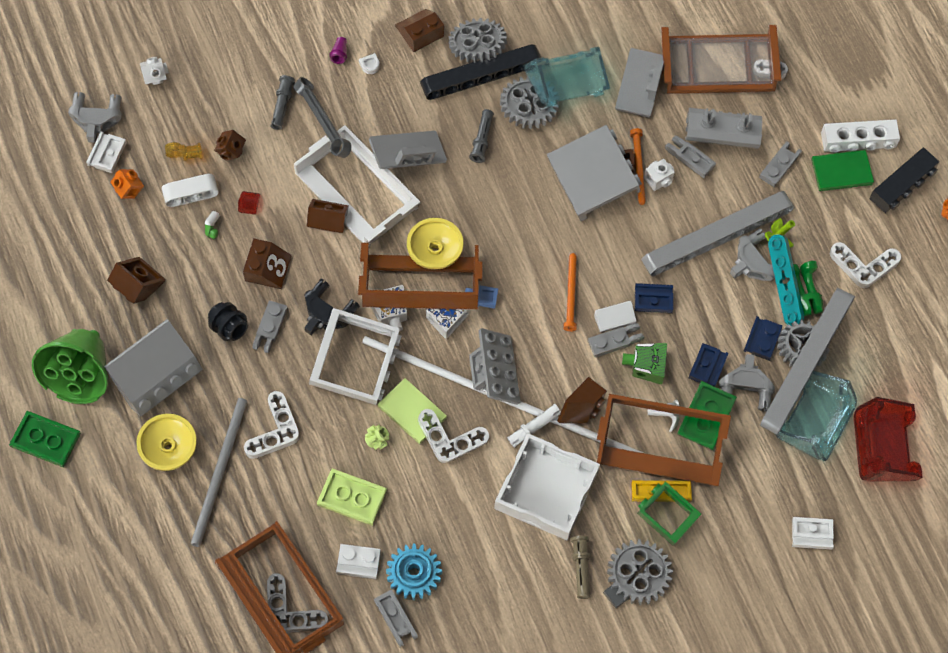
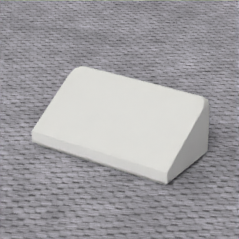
M631 301L598 309L594 314L600 333L636 323Z

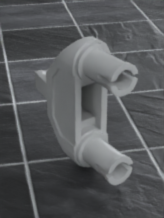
M78 92L73 94V103L69 108L68 114L84 132H87L86 138L88 142L95 143L97 133L105 132L120 121L122 115L120 111L122 97L116 94L115 99L114 94L110 95L109 108L101 109L84 108L85 94L79 92V96Z
M759 228L749 236L739 238L736 265L730 271L734 279L743 273L745 276L747 275L750 278L762 281L775 279L772 264H768L754 247V245L766 239L765 233H761L762 229Z
M747 354L744 364H740V367L719 380V387L732 394L733 389L758 392L760 394L758 410L762 411L764 409V411H767L770 407L771 395L775 392V387L769 378L758 369V366H754L755 355Z

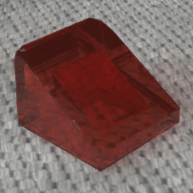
M242 191L238 200V212L255 215L259 205L260 194Z

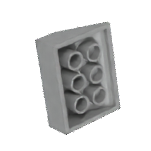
M165 320L104 366L130 408L140 417L203 370L194 354L169 320Z

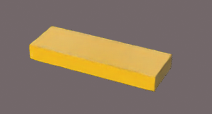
M632 480V501L642 502L645 498L649 500L654 495L651 491L658 483L663 485L665 481ZM666 481L688 502L692 501L691 481ZM663 491L654 502L675 501Z

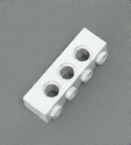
M896 119L824 124L821 131L824 152L831 153L839 151L852 152L864 149L872 151L881 148L889 150L896 148L900 140Z

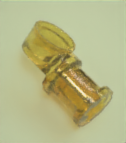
M171 142L165 145V155L169 158L183 157L184 161L192 158L203 159L201 143L185 146V144L181 145L177 142Z

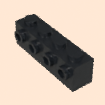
M923 147L876 187L869 199L885 214L890 209L892 211L895 210L903 198L906 200L910 197L913 189H919L925 183V179L928 176L931 178L937 173V166L940 161Z

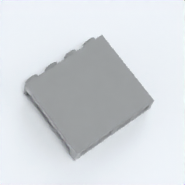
M607 125L547 154L549 162L580 221L587 219V213L634 190H637L638 193L641 192L639 185L642 183L638 175H633L631 171L633 166L630 160H625L623 156L625 151L622 145H617L615 141L617 139L613 129L609 130Z

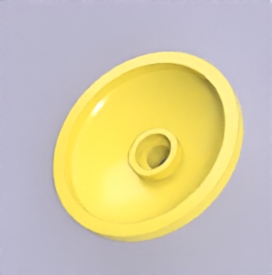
M428 218L418 222L410 230L407 237V250L412 260L418 265L427 269H443L455 263L461 256L463 237L460 230L452 222L442 218Z
M161 414L149 419L141 427L137 436V450L141 459L151 468L161 471L174 470L186 464L193 456L197 444L196 434L192 425L185 418L175 414ZM166 445H172L170 449H165Z

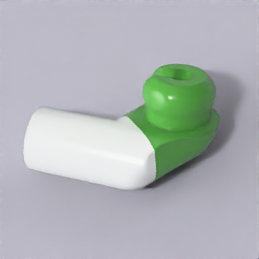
M212 211L205 220V235L212 239L218 236V230L214 229V224L220 215L216 211Z

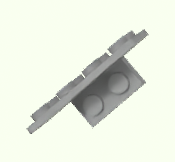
M634 48L630 49L615 110L648 118L651 117L664 63L663 55Z
M436 131L370 136L369 138L379 169L446 163L447 161Z
M481 328L478 331L480 347L469 355L473 388L481 390L486 386L488 398L518 405L521 401L511 336Z

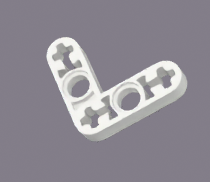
M835 243L830 250V257L860 288L870 287L895 268L901 260V254L898 250L888 249L865 266L844 243ZM836 250H837V251H840V250L843 251L842 254H841V253H838V254L835 253ZM889 256H890V257H893V256L895 257V260H894V259H891V260L886 264V261L888 260ZM847 262H854L857 268H848ZM880 265L882 266L883 271L876 272L873 269V266ZM869 273L871 274V275L868 277L867 281H866V280H863V281L861 280V277L864 278V277H866Z
M274 391L268 396L269 408L278 429L246 441L244 451L249 458L255 459L291 446L299 440L298 428L286 398L279 391ZM274 398L280 400V409L277 408ZM281 414H287L289 419L286 422H280L278 417ZM291 431V433L293 434V438L291 439L289 438V436H287V432ZM280 434H281V436H282V438H283V442H282V443H281L280 437H279ZM271 437L277 439L276 445L268 446L266 444L267 439ZM261 441H263V446H264V448H265V449H263V450H262V446H261V444H260ZM251 445L257 447L256 452H252V450H250Z
M425 409L418 416V422L436 458L442 463L450 462L484 445L489 439L488 431L483 427H477L449 441L434 411ZM424 414L432 417L430 420L432 426L436 424L429 431L426 429L430 427L429 423L422 420ZM433 431L440 432L441 440L434 441L431 438V433ZM477 432L484 434L483 441L477 439L473 441L474 446H472L470 439L476 437ZM459 440L467 442L468 448L466 450L458 448L457 442ZM451 444H453L455 452H450L448 458L440 455L442 449L448 451L452 448Z

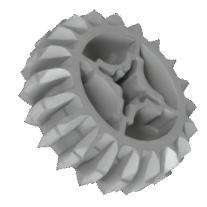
M801 320L798 325L794 321L792 326L788 324L785 330L781 331L777 349L780 350L779 356H785L783 362H790L789 367H792L801 352V345L808 340L816 324L811 326L810 321L804 324L803 320ZM789 343H791V346L795 349V352L791 349ZM828 347L817 366H820L822 361L826 360V355L829 353Z

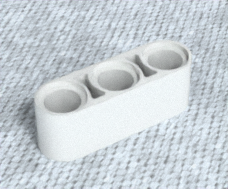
M213 174L195 176L162 186L163 197L168 207H176L217 196L219 193Z

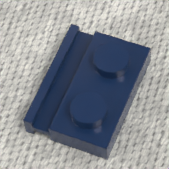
M635 283L634 311L673 313V285Z
M756 316L744 352H750L752 355L770 361L783 325L766 319L763 320Z
M702 343L688 378L699 383L703 381L715 387L729 353H724L720 349Z

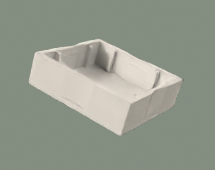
M527 433L516 456L514 467L506 477L495 500L494 509L564 540H568L598 474L600 464L578 454L561 450L554 444Z

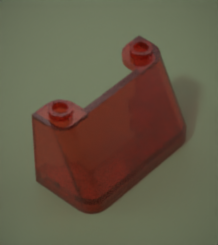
M875 397L856 408L854 412V428L859 476L862 480L870 482L917 481L923 478L920 463L910 462L906 427L913 424L916 419L914 404Z

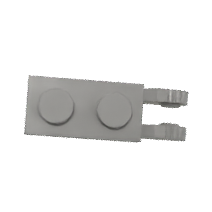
M674 136L672 141L677 147L681 148L680 150L671 143L665 145L668 153L675 156L702 178H705L716 165L712 159L678 136Z
M269 300L256 333L253 349L257 350L263 338L267 340L264 345V352H270L286 315L287 305Z
M633 323L625 328L621 327L588 338V343L594 357L629 347L631 344L643 340L644 336L642 333L633 335L630 338L627 335L637 331L640 328L639 324Z

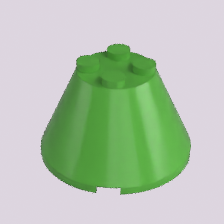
M73 329L71 332L41 346L32 358V371L39 384L45 390L49 388L56 393V397L61 400L75 404L92 403L97 401L108 387V374L104 367L106 365L105 346L100 338V334L95 330Z

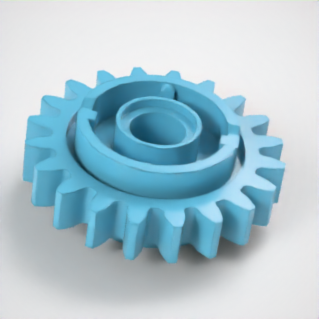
M413 543L412 549H409L407 545H405V551L398 548V556L391 554L393 561L387 562V565L390 567L386 569V574L390 575L387 577V582H393L390 585L391 589L397 588V595L404 592V599L409 594L412 595V600H415L416 594L423 599V592L430 596V588L437 589V585L434 582L439 583L441 581V578L437 576L442 574V570L438 569L441 566V562H434L437 559V554L430 556V548L425 552L424 545L416 549L415 543ZM416 568L419 570V573L411 575L409 570Z

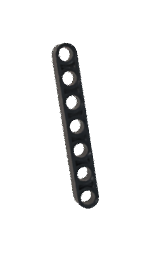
M531 44L498 54L496 58L491 56L490 60L485 58L483 62L478 60L476 63L472 62L424 77L420 84L426 99L433 100L536 68L542 64L543 60L536 45Z

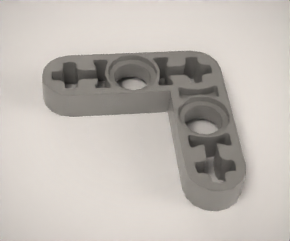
M278 573L269 576L267 580L268 605L281 622H287L286 618L290 617V627H287V623L281 624L286 633L316 631L328 623L327 614L322 610L287 612L285 578ZM275 579L282 583L278 586L279 593H275V587L271 584L275 582ZM274 599H282L283 605L280 608H274L271 605ZM307 616H310V620H316L317 616H321V619L325 620L321 621L320 625H317L316 621H310L311 626H308ZM302 617L304 624L300 627L294 626V618Z

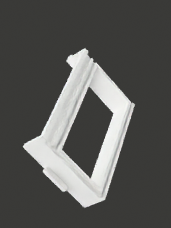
M344 125L337 131L341 138L351 142V151L384 183L404 206L373 229L312 166L331 152V141L326 135L309 147L310 152L294 163L295 174L320 200L349 205L345 226L362 243H369L370 246L371 243L407 215L417 210L420 201L389 169H379L374 154Z

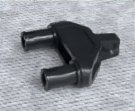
M319 279L313 289L306 291L304 294L309 315L307 318L309 322L305 326V332L311 336L318 328L326 330L332 309L334 308L320 299L322 294L330 287L326 281L323 283L324 279ZM350 299L342 311L354 314L360 308V305L357 302L353 303L354 300ZM338 321L335 329L345 328L349 324Z

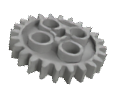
M473 18L472 22L465 20L466 24L459 23V27H454V31L450 32L449 48L451 53H454L455 57L460 56V60L466 58L467 62L471 59L474 63L479 59L483 62L485 58L490 60V56L496 58V53L501 54L502 49H505V44H507V35L504 27H501L500 23L496 24L495 20L489 22L488 18L485 21H482V18L478 21Z
M527 76L526 80L520 77L519 82L513 79V84L507 83V88H503V93H501V112H505V118L510 117V123L516 121L515 126L522 124L523 129L526 125H529L530 129H532L533 125L539 128L540 123L546 126V122H552V117H556V112H558V93H554V87L549 88V82L543 84V79L539 82L536 77L530 80L529 76Z
M638 539L636 545L630 540L629 546L623 543L622 550L616 548V554H612L610 557L613 561L608 562V566L611 568L607 569V574L612 576L608 578V582H614L611 587L612 589L618 587L617 595L624 593L623 600H626L629 596L631 604L634 603L635 599L638 600L639 605L642 604L644 599L647 604H650L651 597L657 601V594L663 597L665 593L663 589H669L667 583L672 581L669 575H672L673 570L667 568L671 566L672 562H665L668 554L662 556L663 548L657 551L655 549L656 543L650 547L649 540L644 545L640 539ZM641 555L644 557V561H637L634 556ZM649 560L653 561L645 567L643 573H639L631 584H627V581L635 576L636 571H640ZM626 568L631 574L624 575L620 570ZM656 569L659 575L654 576L650 574L649 570ZM641 582L645 585V588L638 589L635 583Z

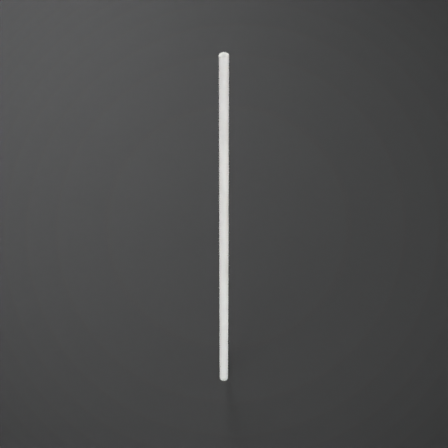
M367 336L362 341L363 344L382 352H387L388 345ZM393 349V353H396L395 357L487 395L486 386L481 390H476L473 388L472 380L398 349ZM522 401L518 405L504 402L535 416L544 412ZM559 417L550 421L599 443L601 441L597 440L598 433L574 423H559L557 421ZM607 438L606 446L643 453Z

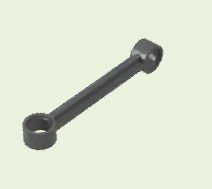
M300 77L293 85V88L304 97L330 139L331 153L335 156L346 158L351 152V142L341 138L313 93V84L306 78Z

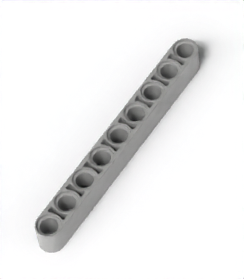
M785 191L778 192L649 252L641 261L649 274L656 276L788 214L794 209V205Z
M840 288L836 289L760 424L761 427L777 435L779 434L855 298L854 295Z

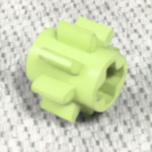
M373 425L367 429L368 433L365 435V441L369 447L376 450L388 445L386 441L389 440V432L385 427L380 425L375 427Z

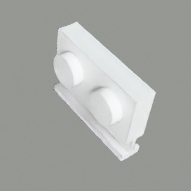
M100 132L86 162L87 166H94L96 169L113 173L127 143L126 139Z
M793 517L792 547L832 550L834 547L833 519Z
M340 544L336 574L377 579L381 550Z

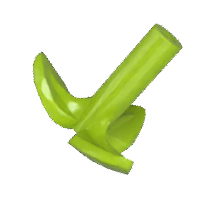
M777 219L771 226L772 233L770 231L765 233L766 239L769 241L776 234L784 236L795 226V222L790 220L783 226L782 219ZM788 239L789 247L791 248L794 244Z

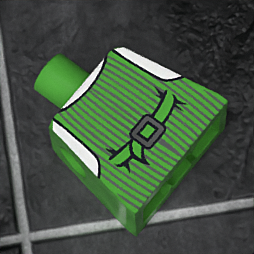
M667 343L637 344L634 354L623 353L622 365L633 366V377L662 384L665 375Z

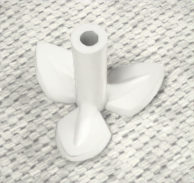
M674 400L673 402L668 403L670 405L680 406L678 400ZM648 409V415L669 416L672 418V426L669 432H672L677 426L679 414Z

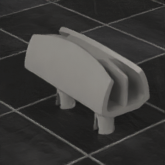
M689 108L686 118L687 127L685 130L687 131L686 141L758 149L761 145L762 116L752 115L751 113L745 115V112L742 115L740 113L716 112L714 109L708 111V108L706 110Z

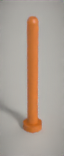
M635 128L630 130V137L633 138L636 174L642 183L639 185L641 192L638 193V203L644 205L646 199L640 139L643 136L642 129Z
M571 253L569 256L567 319L563 324L565 331H575L577 329V324L574 322L577 261L575 253Z

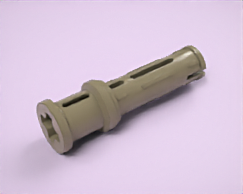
M587 536L571 538L574 549L572 559L576 564L577 598L579 599L590 598L587 563L590 554L587 548V542L589 541Z

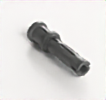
M282 75L279 78L280 85L276 91L277 102L270 125L275 130L282 129L287 103L292 98L291 90L295 84V79L291 76Z
M489 109L482 111L477 138L473 140V150L469 155L470 160L476 163H483L486 159L485 151L489 146L487 139L494 112Z

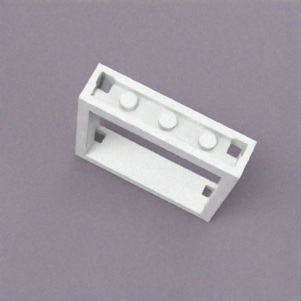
M333 308L309 385L376 405L377 400L382 401L385 390L381 388L383 381H388L391 372L387 371L389 364L394 362L396 353H393L394 346H399L401 335H398L400 329ZM338 321L391 337L373 396L319 379Z

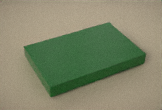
M866 150L812 156L811 158L819 191L869 186L874 183Z
M701 381L689 408L729 415L737 397ZM685 416L677 435L713 450L717 443L720 422Z
M26 411L9 446L64 468L81 432Z

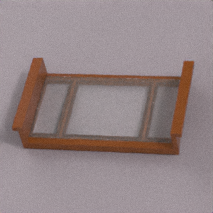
M769 25L768 34L669 36V27H661L664 84H667V94L775 92L777 81H781L777 25Z

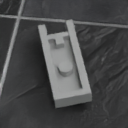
M788 141L785 142L759 176L760 179L773 187L777 185L802 153L800 149L796 153L788 150L787 148L790 145Z
M392 589L374 599L378 610L399 647L404 646L401 638L411 633L414 640L418 638Z

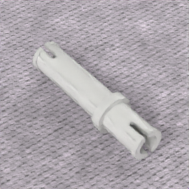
M553 404V406L526 425L522 424L521 428L508 436L507 439L515 448L524 441L527 433L532 435L559 416L561 413L560 409L556 404Z

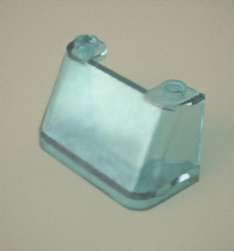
M600 47L590 48L588 52L580 51L576 54L557 58H538L524 65L525 73L541 103L546 104L547 107L557 105L559 101L588 95L599 97L604 95V91L610 89Z
M814 371L789 421L786 420L779 434H775L776 437L818 460H828L856 408L857 397L851 382Z

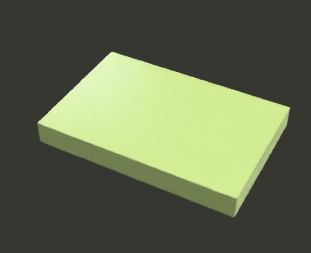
M406 378L378 403V407L419 444L426 439L418 422V416L423 410L430 409L434 411L440 423L447 418L446 414ZM424 414L422 420L429 423L430 427L426 428L429 431L436 424L432 426L430 423L432 417Z
M332 468L317 501V506L373 526L387 488Z

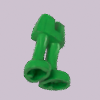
M805 262L800 268L797 264H793L804 317L811 315L810 302L815 314L823 313L822 295L817 292L813 282V273L818 269L817 262ZM800 274H801V276H802L803 279H804V282H805V285H806V288H807V292H808L807 294L805 293V291H804V289H803V286H802V283H801V280H800Z

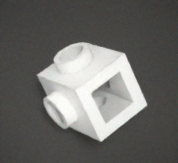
M151 57L146 59V62L140 63L145 84L152 83L157 85L166 80L165 74L169 72L167 64L162 63L161 58Z
M665 159L659 162L654 161L645 169L644 179L653 191L661 187L665 188L673 181L674 168Z

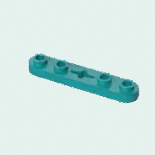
M776 234L769 239L768 247L783 318L787 325L792 326L794 321L799 325L801 320L804 321V312L789 242L785 236ZM785 276L786 278H790V281H788L787 284L783 283V280H785Z

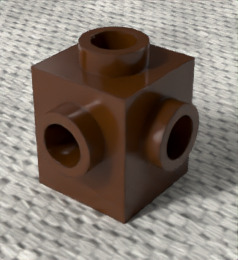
M235 130L222 132L216 141L217 145L214 151L224 160L237 159L243 152L246 139Z

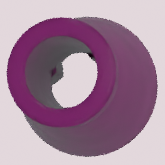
M344 37L336 39L329 54L333 63L342 64L347 59V39Z

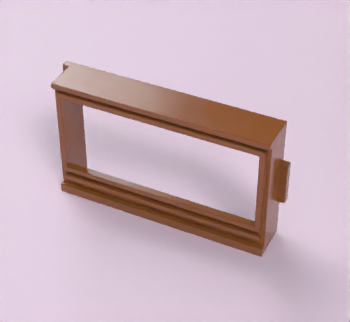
M361 243L360 262H364L363 276H359L358 295H362V307L478 309V281H482V262H479V245H475L474 257H459L455 263L443 269H427L415 263L407 255H369V243ZM369 270L473 272V292L368 290Z
M609 394L605 417L601 416L597 435V440H601L597 463L719 486L723 464L719 462L722 441L727 439L731 415ZM613 403L720 422L713 466L607 447L606 441Z
M278 521L223 557L215 560L216 566L219 570L221 569L275 653H309L326 641L324 637L344 625L343 617ZM275 534L333 618V620L296 644L292 642L237 559Z

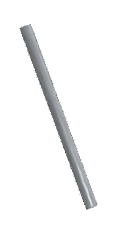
M238 398L190 543L196 547L201 545L247 404V400L243 398Z

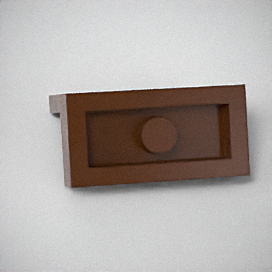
M312 199L308 207L307 227L343 233L349 205Z

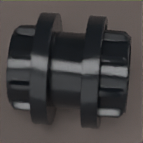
M220 302L214 305L208 313L209 328L213 332L218 333V336L224 341H236L247 331V316L242 311L237 310V307L231 302Z

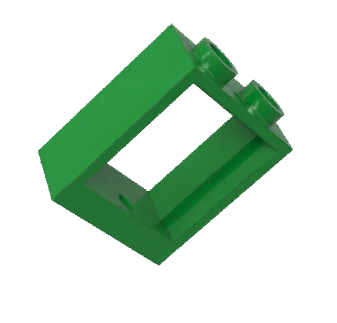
M665 481L663 485L659 483L651 491L654 495L649 500L645 498L638 505L640 510L637 514L673 546L698 519L701 513ZM663 491L689 514L672 535L645 512Z

